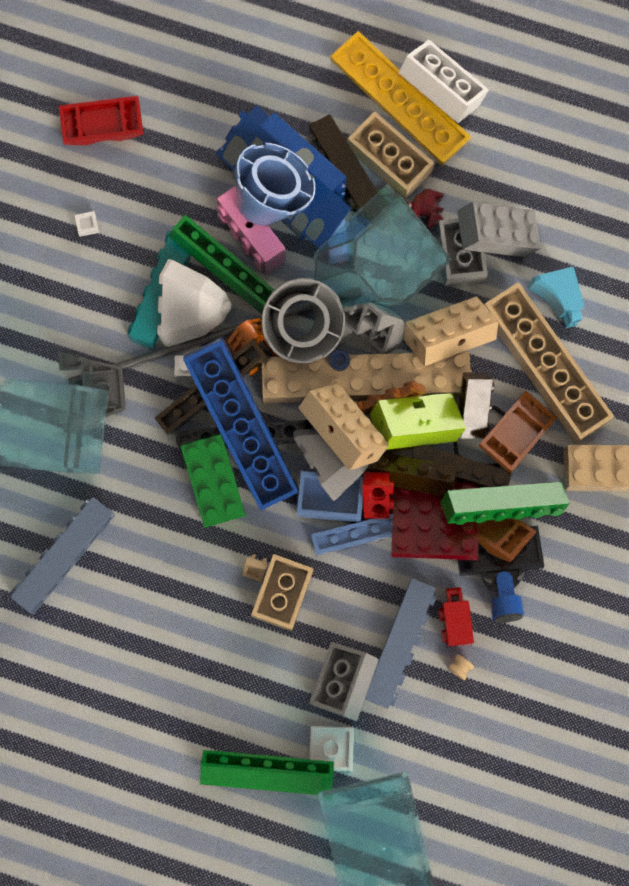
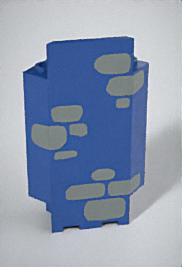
M258 105L248 114L242 110L239 114L240 122L236 126L233 125L225 137L227 142L217 150L216 155L233 170V178L236 180V162L240 154L253 144L258 146L265 143H273L297 154L309 167L307 171L311 178L315 180V195L305 210L280 221L302 241L307 237L322 250L351 209L344 201L347 177L275 112L269 116Z

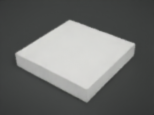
M310 726L309 759L333 761L334 771L353 772L354 727Z

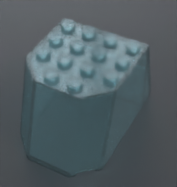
M387 184L314 253L315 276H313V280L322 282L330 287L339 297L342 308L368 302L391 308L408 303L452 259L402 196Z
M14 378L5 379L0 382V465L67 473L100 474L109 391L72 384Z
M408 771L318 792L338 886H434Z

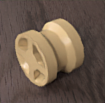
M457 654L454 657V663L450 664L447 669L465 681L468 671L472 670L474 665Z

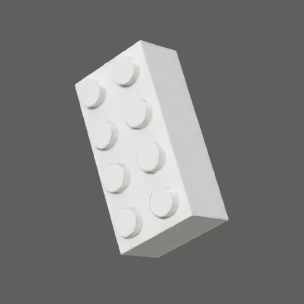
M430 40L407 55L398 72L457 123L478 108L489 91Z

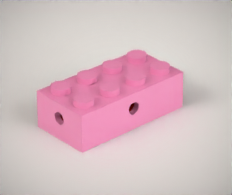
M236 186L217 198L218 206L216 209L219 213L217 214L222 224L229 226V232L235 240L239 239L242 243V250L247 256H252L254 259L253 263L258 271H263L267 275L286 262V248L268 225H256L248 221L240 213L237 206Z

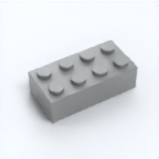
M472 202L457 210L463 250L526 257L541 249L534 210Z

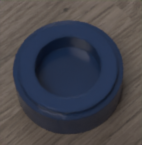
M338 349L330 354L329 365L334 371H344L349 366L350 357L346 351Z

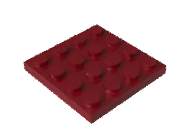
M457 482L455 490L479 488V485L469 482ZM394 487L391 557L478 560V523L475 521L461 525L456 523L448 524L441 504L444 496Z

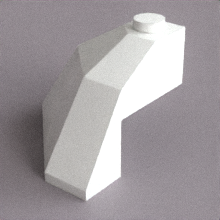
M168 259L159 275V284H162L163 288L162 296H159L158 313H162L161 324L157 328V334L165 347L206 335L224 321L232 306L225 291L208 277Z

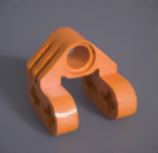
M262 318L244 321L227 340L233 354L254 339L258 343L262 341L273 357H280L266 342L262 331ZM257 366L248 374L253 376L260 371L259 367Z

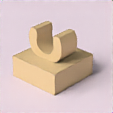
M253 554L251 558L247 557L242 576L262 583L268 565L266 563L267 559L264 558L262 562L255 559L256 555Z

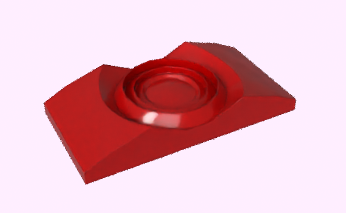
M139 96L59 105L64 145H91L107 140L124 141L144 135Z

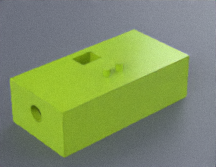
M452 393L378 400L370 413L374 427L389 443L386 450L457 442L466 429Z

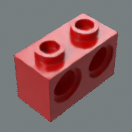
M364 472L362 485L364 518L389 519L390 510H394V498H391V494H394V481H390V473Z

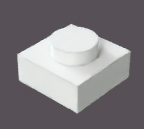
M95 211L75 215L79 237L99 233Z

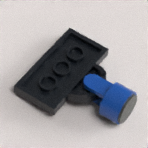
M538 525L529 526L536 533L511 562L490 554L479 542L478 560H457L459 576L480 574L484 584L489 589L498 592V597L490 600L492 620L495 622H514L522 619L524 616L522 597L515 595L514 588L519 585L523 577V570L544 568Z

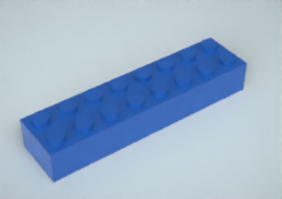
M221 337L185 355L183 361L260 511L298 493V486L223 338Z

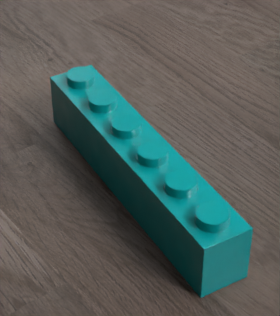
M169 230L164 240L166 242L165 247L160 249L157 256L159 261L157 267H153L150 273L151 282L143 290V302L138 304L136 308V319L134 323H130L127 331L131 342L153 350L159 338L157 328L161 324L162 314L158 313L159 296H162L163 285L159 284V275L168 259L187 267L191 257L189 253L168 237L171 232Z

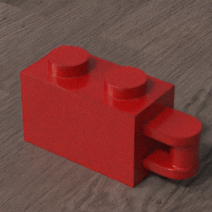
M461 587L446 588L447 603H443L441 608L438 609L439 621H443L444 630H441L442 643H446V647L474 644L469 600L463 601ZM457 596L458 601L451 602V597Z

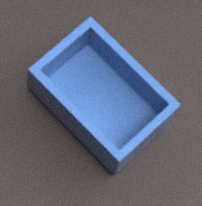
M301 471L297 517L360 522L364 477H359L333 501L318 481L316 472Z

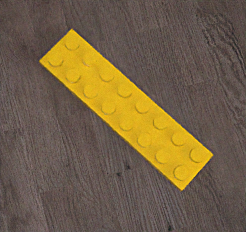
M359 31L330 56V60L442 166L471 139V136L448 114L398 73L400 69Z

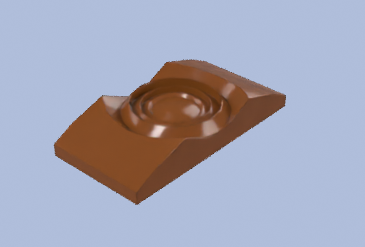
M525 391L478 446L511 473L557 417Z
M514 518L502 521L486 520L485 522L478 523V542L490 554L509 562L513 560L536 533L534 529Z

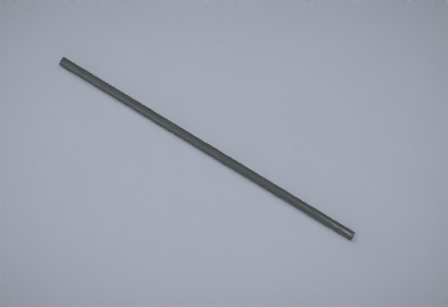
M362 285L337 292L336 295L342 300L364 293ZM308 302L287 308L283 318L313 308ZM240 324L112 365L126 369L208 343L221 337L232 335ZM82 374L68 378L70 386L82 383Z

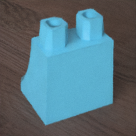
M574 266L532 278L528 284V289L548 303L557 319H563L565 328L577 326L578 322L583 319L581 310L584 307Z

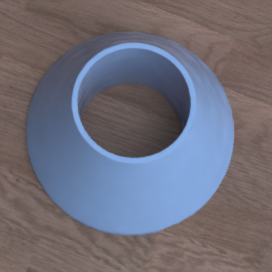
M265 143L258 146L253 144L247 147L240 154L235 168L237 206L240 213L248 221L256 225L267 226L305 210L312 202L316 190L315 180L311 178L307 171L309 168L307 164L297 154L277 144Z

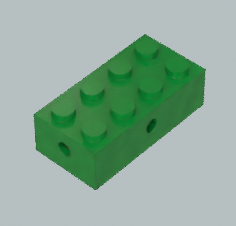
M221 433L181 444V450L204 528L246 516L226 444Z

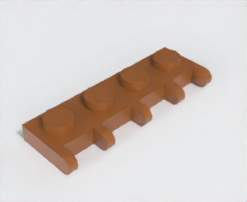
M416 381L404 383V387L390 388L385 391V394L371 395L367 397L366 401H356L355 403L363 414L366 415L371 413L378 400L417 397L426 394L424 385L416 383Z

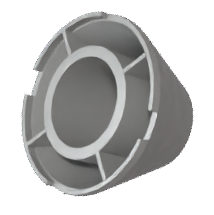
M294 279L280 285L267 299L262 312V331L268 345L280 357L295 363H311L329 355L339 344L345 328V313L339 297L330 287L313 279ZM306 300L314 311L313 326L305 335L291 338L283 326L284 314L287 308L294 302Z

